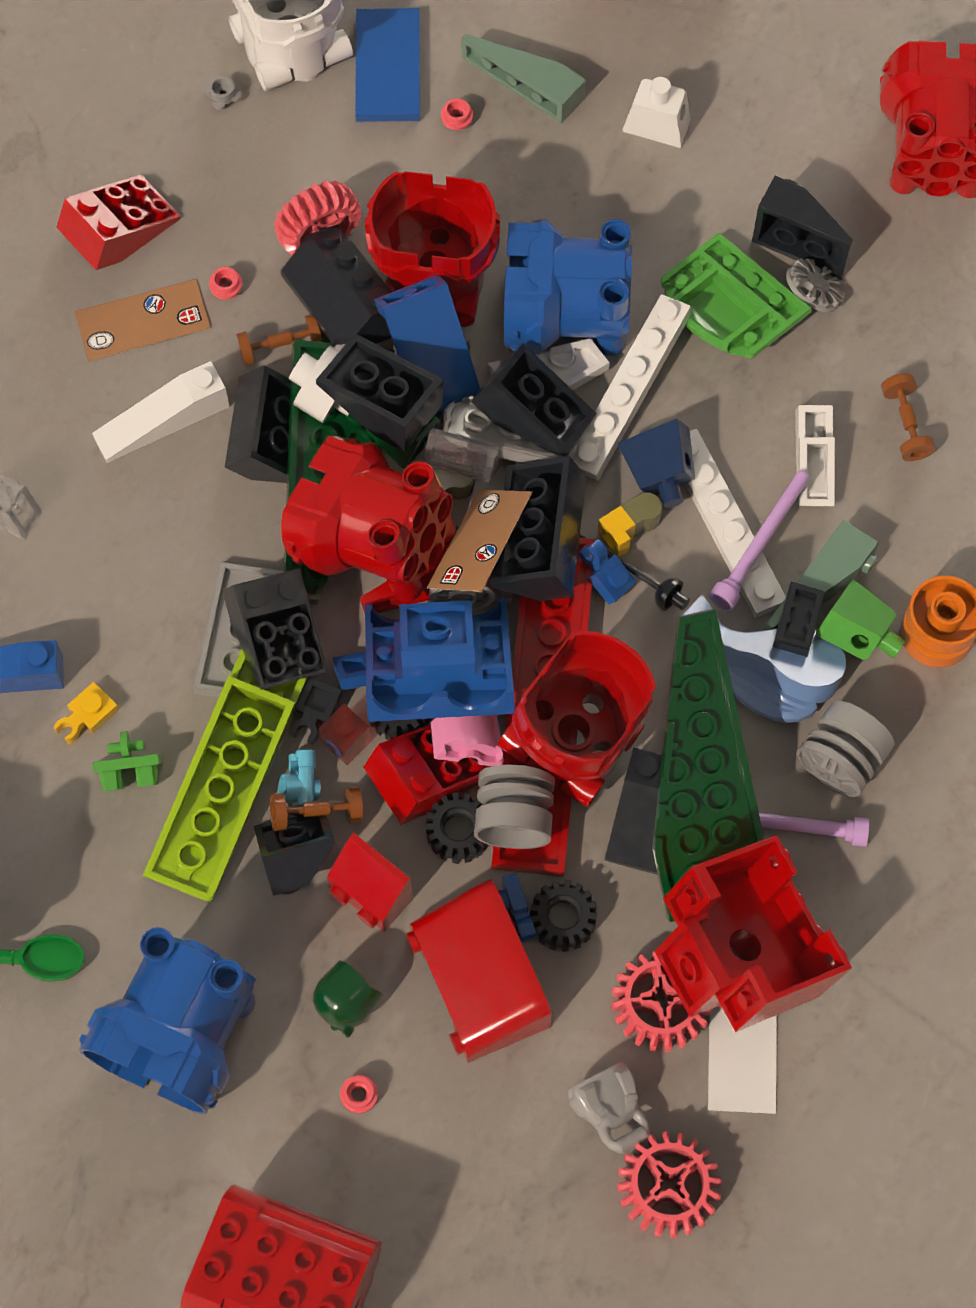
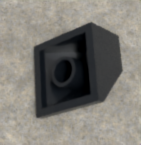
M303 814L287 816L286 830L274 831L271 821L253 826L273 896L292 894L300 888L308 886L335 844L326 815L304 817Z

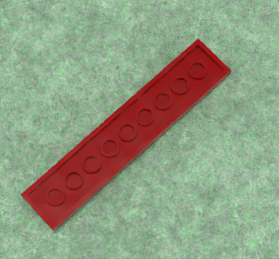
M579 538L578 553L587 544L591 546L596 539ZM579 554L577 555L573 597L538 601L520 596L512 668L514 712L527 689L565 640L570 639L576 631H588L592 583L588 580V577L593 571L581 560ZM537 710L540 720L550 719L545 711ZM507 714L506 729L512 723V716L514 714ZM568 726L558 729L559 736L564 742L570 745H577L578 729ZM503 751L504 761L502 765L528 766L530 758L523 764ZM565 780L557 788L554 787V792H552L554 795L553 806L546 809L552 814L551 842L545 846L532 849H511L493 846L491 869L564 876L572 798L560 790Z

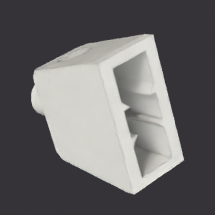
M657 77L653 80L642 79L624 124L623 132L681 148L691 121L687 92L684 89L671 86L670 81L664 77Z

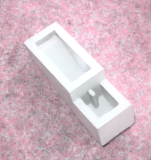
M798 405L795 409L797 472L805 471L809 475L807 483L798 495L799 506L834 507L835 437H833V405Z

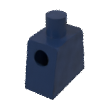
M676 418L618 442L619 448L639 488L643 492L652 493L656 496L660 494L665 508L675 507L683 503L684 500L679 486L692 482L695 479L689 427Z

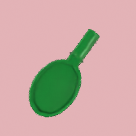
M43 935L29 940L23 945L21 950H15L14 948L12 950L0 949V964L21 965L25 973L41 981L57 982L76 976L85 964V955L79 943L71 938L62 935Z

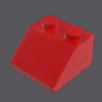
M353 833L327 875L329 887L331 888L329 893L342 905L345 906L349 902L359 911L356 915L368 927L373 929L377 925L385 932L413 900L411 879L358 835Z

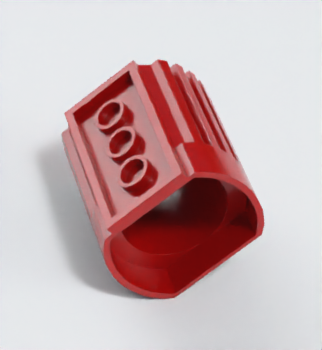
M234 1184L227 1189L221 1198L183 1290L180 1308H362L379 1261L382 1242Z

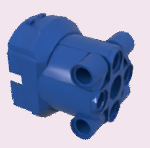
M546 219L532 221L531 223L523 221L508 223L507 256H509V267H506L504 348L516 350L524 343L533 353H542L557 342L559 336L596 338V346L605 356H616L624 350L626 334H629L632 275L631 229L626 222L618 219L605 222L601 227L600 238L563 237V234Z
M151 928L141 938L140 950L144 958L123 998L94 1010L87 1023L88 1034H82L79 1039L81 1043L79 1051L106 1071L141 1088H144L147 1081L152 1079L162 1084L157 1093L158 1096L193 1112L207 1114L208 1110L214 1108L218 1102L215 1100L217 1092L222 1093L230 1079L223 1048L238 1018L249 1015L254 1009L255 996L252 991L256 978L244 971L236 961L221 958L218 953L199 942L173 937L164 928Z

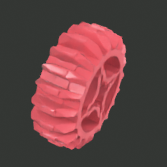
M326 180L320 185L312 184L311 188L307 190L302 189V192L297 196L292 195V200L282 205L283 210L276 214L277 219L273 224L276 228L275 232L278 241L292 256L309 234L339 224L348 236L352 235V229L359 225L358 220L362 216L360 212L361 207L356 195L345 183H339L337 180L329 183Z
M652 952L651 962L647 960L644 954H640L637 958L639 967L632 962H627L625 969L629 975L618 973L616 981L621 986L612 988L611 994L619 999L611 1003V1010L622 1012L615 1017V1023L617 1025L629 1023L624 1029L623 1035L629 1037L634 1032L638 1033L635 1041L637 1046H641L644 1039L651 1040L649 1045L650 1051H655L658 1042H663L665 1052H670L672 1040H675L677 1046L682 1049L686 1046L684 1034L695 1041L699 1036L695 1027L699 1029L706 1028L708 1022L702 1016L710 1015L712 1009L693 1017L688 1016L682 1023L671 1027V1013L674 1010L682 1009L683 1004L675 989L667 983V974L656 953ZM652 975V989L649 992L640 993V997L631 998V992L637 983ZM659 986L661 995H663L664 1000L668 1001L664 1015L660 1003L655 1001ZM639 1009L640 1013L653 1015L659 1028L642 1021L634 1010Z
M664 1131L661 1136V1144H658L656 1138L650 1134L647 1141L649 1149H646L643 1144L637 1143L634 1150L639 1157L628 1153L624 1156V1161L632 1169L623 1167L618 1172L620 1177L629 1181L619 1183L617 1191L630 1193V1195L621 1199L620 1204L622 1207H628L633 1204L635 1206L629 1213L628 1218L633 1221L642 1215L644 1220L641 1223L640 1229L643 1231L648 1229L650 1222L657 1224L654 1231L656 1237L661 1236L664 1226L669 1227V1235L672 1239L677 1237V1226L681 1225L683 1232L687 1236L692 1234L693 1230L690 1221L692 1220L698 1227L702 1228L706 1221L700 1212L713 1216L716 1209L707 1201L718 1202L721 1198L720 1193L710 1189L718 1187L722 1183L720 1177H709V1174L718 1169L717 1162L705 1165L704 1161L709 1157L710 1151L704 1149L699 1154L694 1152L699 1143L695 1138L690 1142L689 1147L682 1145L684 1140L683 1133H678L675 1143H670L669 1132ZM673 1155L687 1162L678 1167L670 1168L664 1165L661 1160L657 1161L655 1157ZM646 1165L650 1170L649 1174L654 1180L655 1187L643 1199L638 1188V1174L641 1168ZM694 1171L698 1174L701 1185L700 1197L695 1205L689 1199L690 1195L684 1186V1182ZM680 1176L675 1189L679 1190L678 1193L672 1189L663 1190L659 1193L664 1182L660 1177H665L666 1180L670 1181ZM668 1201L672 1202L678 1209L681 1208L684 1213L666 1215L653 1210L652 1207L661 1202Z

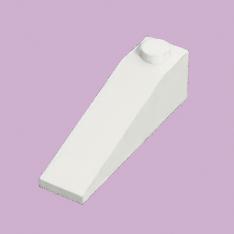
M210 361L179 375L94 431L92 435L108 463L229 408L226 388Z

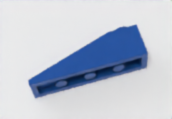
M56 640L21 642L0 647V693L64 689L63 654Z

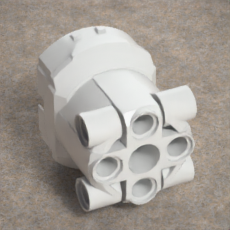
M232 0L239 13L228 17L230 27L239 44L244 42L247 57L255 68L257 78L265 92L288 83L292 79L294 81H311L316 78L318 73L324 70V65L327 67L353 56L352 46L347 34L343 29L337 31L336 26L345 12L342 0Z

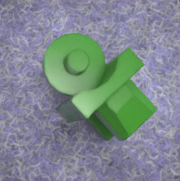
M121 731L120 742L107 744L108 754L121 753L122 758L93 762L94 773L99 772L103 791L124 789L122 769L135 768L137 787L158 785V765L162 764V756L160 753L132 757V751L144 750L143 739L130 741L128 731Z

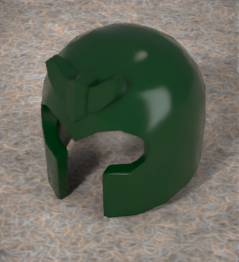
M339 960L317 983L313 993V1004L317 1013L330 1024L332 1030H340L349 1038L354 1032V1027L359 1026L384 994L369 987L363 977L351 965Z

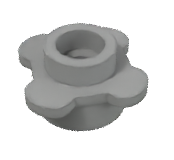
M217 76L204 87V94L211 98L213 108L217 110L224 109L231 102L240 101L242 97L241 91L235 89L232 78L228 76Z

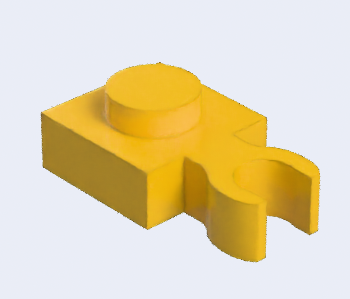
M92 682L67 705L72 714L69 717L58 720L54 725V729L59 734L66 727L72 728V732L65 737L69 745L79 738L81 730L85 727L94 733L118 712L119 708L97 684Z

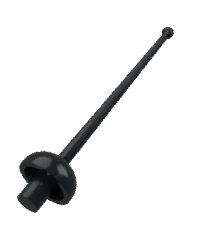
M580 533V538H587ZM607 550V557L614 555L613 553ZM619 558L629 572L656 589L655 602L661 610L666 611L672 605L681 610L687 607L690 599L681 593L683 581L677 578H668L659 583Z

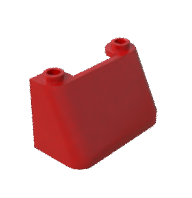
M492 879L474 886L410 923L411 931L405 933L412 952L414 954L420 952L423 958L425 957L453 1022L455 1032L449 1034V1037L457 1055L464 1053L469 1063L550 1028L551 1010Z

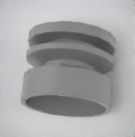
M835 701L831 703L818 722L819 730L811 731L807 741L803 742L798 748L797 757L803 767L819 782L842 795L856 797L864 790L866 783L872 779L874 774L872 768L882 765L892 751L895 742L887 728L874 716L851 703Z
M496 765L479 772L478 783L480 789H478L477 800L483 805L476 809L474 837L480 842L492 846L511 849H532L549 844L551 842L552 814L546 809L553 806L554 795L552 792H554L555 777L544 770L522 765Z

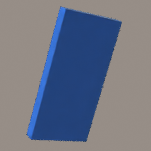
M419 8L356 9V122L420 121Z

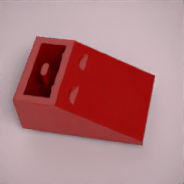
M137 175L66 197L56 228L95 270H99L122 262L178 222L181 216L142 175Z
M431 724L378 744L363 766L400 825L425 816L428 812L431 813V806L435 801L439 804L441 797L447 795L448 799L453 798L452 793L459 792V795L479 784V772L485 768L492 767L478 765V760L472 757L463 758L458 762L434 759Z

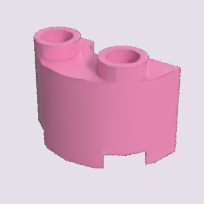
M497 715L435 718L431 722L434 759L458 762L463 758L472 757L478 760V765H502L504 761L503 749L497 746L501 738Z

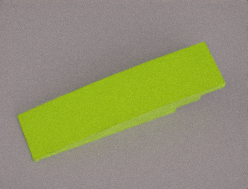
M241 649L233 670L226 679L142 875L143 877L212 903L294 715L296 704L308 677L260 690L245 654Z

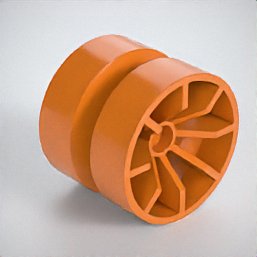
M937 576L924 581L914 591L901 622L900 635L905 640L903 644L905 649L915 660L931 667H948L960 662L968 655L976 640V589L971 584L953 576Z

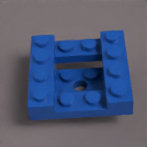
M499 598V601L492 609L473 616L471 600L399 604L400 619L384 617L377 613L372 605L365 606L368 722L515 714L506 598Z

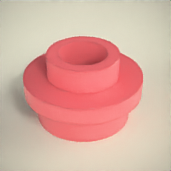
M458 98L452 99L442 108L441 120L451 130H463L472 123L473 110L466 101Z
M221 267L212 274L209 280V287L215 297L228 300L236 297L241 292L243 283L240 274L234 269ZM224 283L232 284L228 287H221Z
M354 1075L342 1084L340 1099L348 1111L362 1114L374 1107L378 1099V1090L376 1084L369 1077ZM356 1089H363L366 1092V1097L362 1101H355L352 1098L353 1092Z

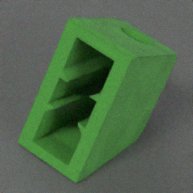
M852 579L815 633L818 637L862 660H867L875 647L895 658L905 643L904 639L888 629L897 616L896 613L854 579Z

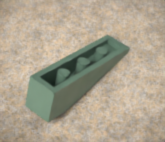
M468 34L461 38L462 58L561 124L585 99L586 79L575 69H569L557 61Z
M842 520L797 583L825 591L822 602L824 604L847 588L852 579L856 581L862 572L868 574L878 560V556L874 553L879 541L847 521ZM785 600L766 624L765 630L778 628Z

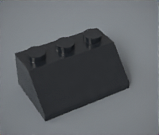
M265 365L239 376L225 468L254 481L287 483L291 380L288 377Z

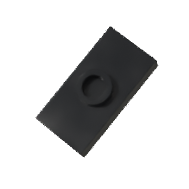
M790 582L772 647L807 657L825 591Z

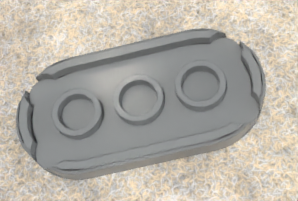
M474 396L462 398V402L456 404L454 401L445 409L442 422L443 431L451 442L463 449L521 463L563 457L495 425L471 402ZM579 439L565 456L574 458Z

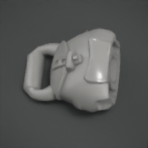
M620 1062L568 1090L570 1107L576 1112L577 1116L584 1118L594 1126L601 1140L610 1150L623 1154L634 1148L637 1143L642 1144L648 1141L651 1129L650 1123L638 1104V1083H636L635 1075L625 1063ZM631 1119L636 1120L641 1127L621 1136L615 1141L613 1140L611 1130L623 1126Z

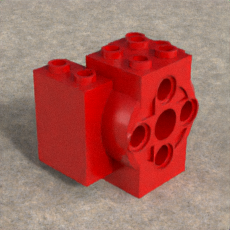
M777 835L692 866L663 898L678 927L654 952L689 1017L719 1006L723 1008L735 1032H738L820 997L852 969L845 950L838 944L831 929L823 933L805 905L802 894L797 891L791 879L798 871L791 861L788 850L783 847ZM731 947L741 954L743 960L739 959L732 952Z

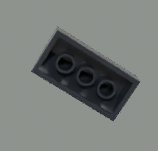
M339 224L309 234L283 266L281 276L310 315L315 318L319 327L334 347L346 344L354 333L375 344L392 338L386 319L378 312L374 299L389 294L392 291Z
M571 456L507 466L504 491L532 492L492 570L491 586L493 588L538 601L573 597L587 478Z

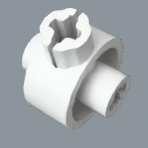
M345 344L336 345L334 348L329 346L319 360L304 353L289 376L291 381L301 386L293 405L322 423L334 408L346 416L349 415L345 409L316 385L318 376Z

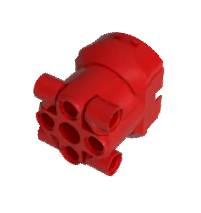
M908 41L890 55L882 68L884 75L880 77V107L887 119L896 126L895 161L889 180L890 186L895 192L900 194H910L918 187L925 191L926 194L934 197H943L956 191L964 198H975L976 44L959 43V58H946V42Z
M409 171L392 173L379 185L367 204L369 211L364 220L368 252L371 254L379 270L386 274L385 284L392 292L431 276H440L448 285L460 326H472L476 319L479 295L484 282V272L491 266L500 244V214L496 212L490 191L484 183L475 182L473 179L446 176V185L433 184V174ZM443 242V243H446V244L436 245L435 243Z
M337 435L328 436L309 465L310 468L326 473L321 483L318 484L301 478L283 509L281 534L286 552L293 558L295 563L301 565L304 562L309 569L323 575H337L356 567L385 578L393 595L399 601L408 602L416 599L423 589L421 577L436 569L442 559L445 543L449 542L455 535L456 528L451 516L452 495L446 493L439 486L434 470L426 462H414L408 465L403 473L390 469L381 449L374 443H360L358 439H346Z
M576 631L570 639L565 640L527 689L516 707L515 714L512 716V723L500 738L497 746L523 764L530 758L529 767L544 770L555 777L554 787L557 788L565 780L560 790L587 808L604 785V779L614 770L623 751L627 752L645 727L642 722L649 712L648 708L653 702L652 695L656 689L653 675L641 655L620 639L599 632ZM583 704H594L599 712L589 713L584 709ZM537 710L545 711L550 719L540 720ZM565 726L574 727L582 733L584 742L578 745H570L560 738L558 729Z

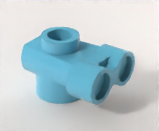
M297 750L295 754H289V772L291 774H282L280 776L278 794L283 793L286 803H292V807H300L303 802H314V800L319 799L321 785L319 779L314 778V768H316L315 750Z

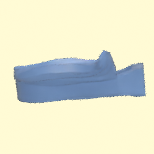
M701 595L682 616L709 610L712 607L706 598ZM719 622L734 697L748 709L772 721L784 723L800 722L813 717L817 710V703L825 702L835 695L846 669L845 654L841 648L815 635L817 630L814 631L809 653L805 657L772 647L777 629L741 632L731 630Z

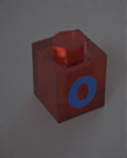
M345 704L319 727L322 744L347 766L372 741L370 726Z

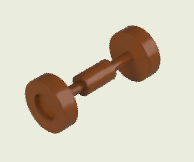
M312 315L304 316L306 330L291 334L290 331L269 335L266 336L267 340L252 344L249 342L246 331L237 333V341L244 365L255 364L252 350L268 346L270 349L289 345L293 343L292 340L309 336L310 341L322 342L317 321Z
M901 373L887 378L881 384L883 395L887 399L899 398L901 406L898 409L904 429L909 431L911 439L905 441L900 446L903 460L917 461L929 457L936 450L934 440L930 436H917V420L912 404L907 403L906 396L917 388L914 376L910 373Z
M359 787L346 788L344 803L330 804L329 800L303 802L300 807L287 808L283 793L271 794L270 816L274 831L286 830L287 815L303 814L304 817L330 815V811L345 810L349 824L361 823L363 819V802Z

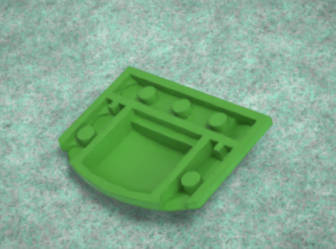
M717 233L660 277L662 288L664 287L667 297L691 306L692 313L685 326L709 345L732 355L753 359L811 313L810 306L720 233Z

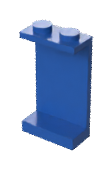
M431 276L374 299L378 312L386 319L397 355L443 379V405L434 416H439L443 412L442 410H445L450 403L455 401L456 404L462 402V398L477 394L481 388L448 285L440 276Z

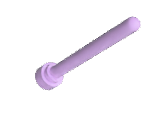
M798 471L728 579L717 582L709 593L711 601L720 608L729 611L733 610L739 601V593L741 591L739 586L809 479L807 472Z
M759 813L762 828L844 837V841L851 842V846H867L869 818L854 817V820L847 819L846 823Z

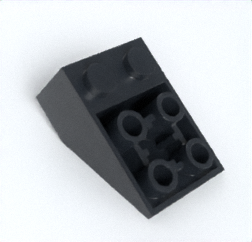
M300 568L235 584L222 590L231 625L260 690L328 672Z

